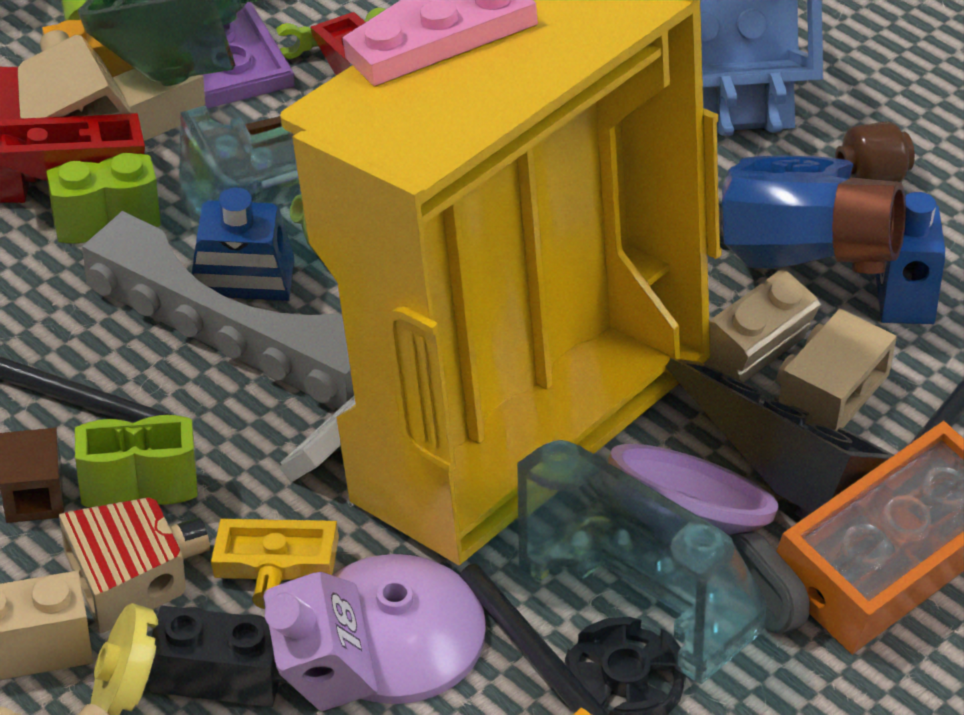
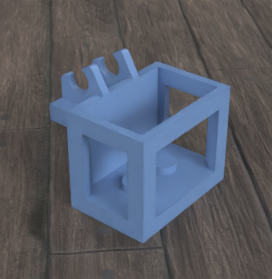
M700 0L703 108L718 114L717 133L722 136H732L734 130L764 128L771 133L782 132L786 128H795L794 81L823 79L822 0H807L808 53L799 50L798 0Z

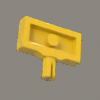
M220 519L211 559L214 578L257 579L252 601L257 607L265 609V591L280 585L282 580H294L316 572L333 575L339 540L337 521Z

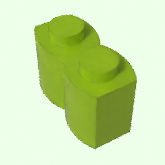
M122 153L100 163L70 161L46 171L53 222L58 242L70 244L85 243L122 211L155 227L161 226L157 180L150 155Z
M159 415L148 417L135 423L124 420L103 419L87 422L75 427V462L81 504L83 506L92 508L148 497L157 500L158 504L166 505L185 502L198 496L191 418L178 415Z

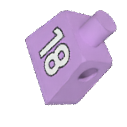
M316 572L271 587L265 591V619L270 629L276 667L279 674L322 712L378 693L358 589L355 583L324 572ZM329 668L333 669L332 672L327 674Z

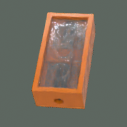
M945 421L936 425L782 534L776 552L805 585L810 603L809 614L852 655L964 571V438Z

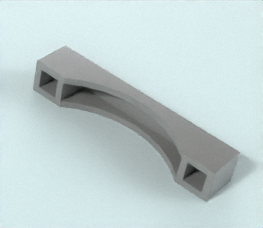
M124 211L119 213L82 246L87 286L93 288L97 293L112 297L134 308L144 316H150L177 329L184 336L193 337L221 351L229 358L238 359L264 372L274 380L282 381L309 394L316 401L327 403L339 409L354 395L341 314L303 315L279 313L251 307L227 298L201 283L182 266L170 248L164 230Z

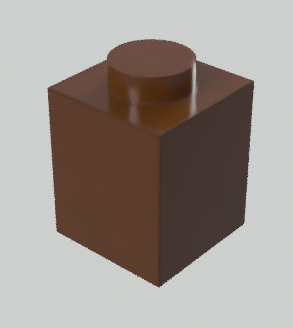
M56 427L0 433V491L6 523L59 518V514L64 513L62 462Z

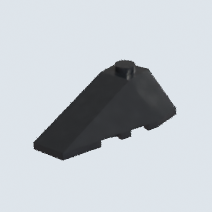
M670 358L666 369L769 486L777 494L795 504L792 511L803 519L894 456V454L841 427L835 431L816 423L806 424L809 412L794 405L788 406L771 399H765L763 404L759 402L762 396V392L759 389L701 362Z

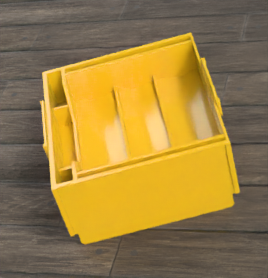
M533 0L536 3L538 24L376 86H373L352 65L285 108L280 114L283 129L295 134L292 136L309 244L338 284L355 397V405L336 417L349 501L459 566L678 385L679 382L666 369L670 358L701 363L710 358L708 256L718 259L722 255L719 238L717 122L719 120L717 113L703 108L700 0Z

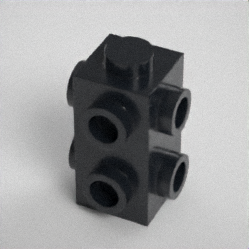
M160 605L157 615L158 625L153 629L151 636L155 638L154 645L156 646L149 674L151 692L267 707L274 706L279 683L288 684V682L279 674L276 667L270 629L265 617L257 614L240 615L206 611L197 607L181 608Z

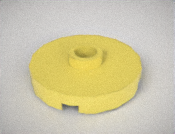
M134 603L127 605L118 616L107 642L103 644L99 652L94 670L95 681L91 704L99 706L109 715H120L122 709L132 712L134 706L138 705L156 650L154 645L155 638L146 635L147 626L155 628L158 625V618L153 609Z

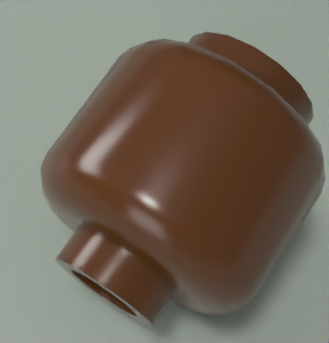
M885 121L849 128L843 137L842 146H838L836 149L835 158L848 160L853 163L850 178L902 182L907 175V171L911 170L914 166L915 151L909 134L901 131L900 127L893 122Z

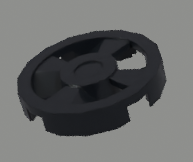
M633 617L606 618L586 626L578 634V643L571 650L568 649L565 665L602 707L612 694L626 697V702H622L614 707L613 710L604 708L609 715H668L680 702L687 677L684 651L670 633L661 628L659 636L650 630L642 629V620ZM626 639L645 643L646 646L642 649L634 644L626 643ZM584 656L594 662H580V660ZM650 669L672 670L673 685L669 694L648 685Z

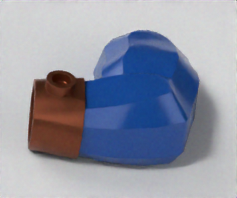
M791 155L743 158L739 160V164L728 170L722 187L724 244L750 268L772 269L787 267L835 256L837 262H852L853 272L865 274L884 273L885 261H896L903 245L906 221L905 190L902 182L850 178L853 163L848 160Z

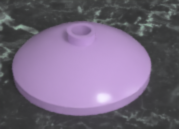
M622 444L612 448L607 462L614 480L632 502L646 514L661 521V530L678 538L692 539L694 533L723 537L755 531L773 522L778 510V503L775 498L751 480L712 462L678 451L650 445Z
M389 554L358 560L333 574V576L355 583L358 589L378 693L361 699L386 704L412 703L425 700L454 687L465 678L477 663L485 640L484 610L471 588L455 571L426 558L403 554ZM329 668L327 674L332 672L333 669Z

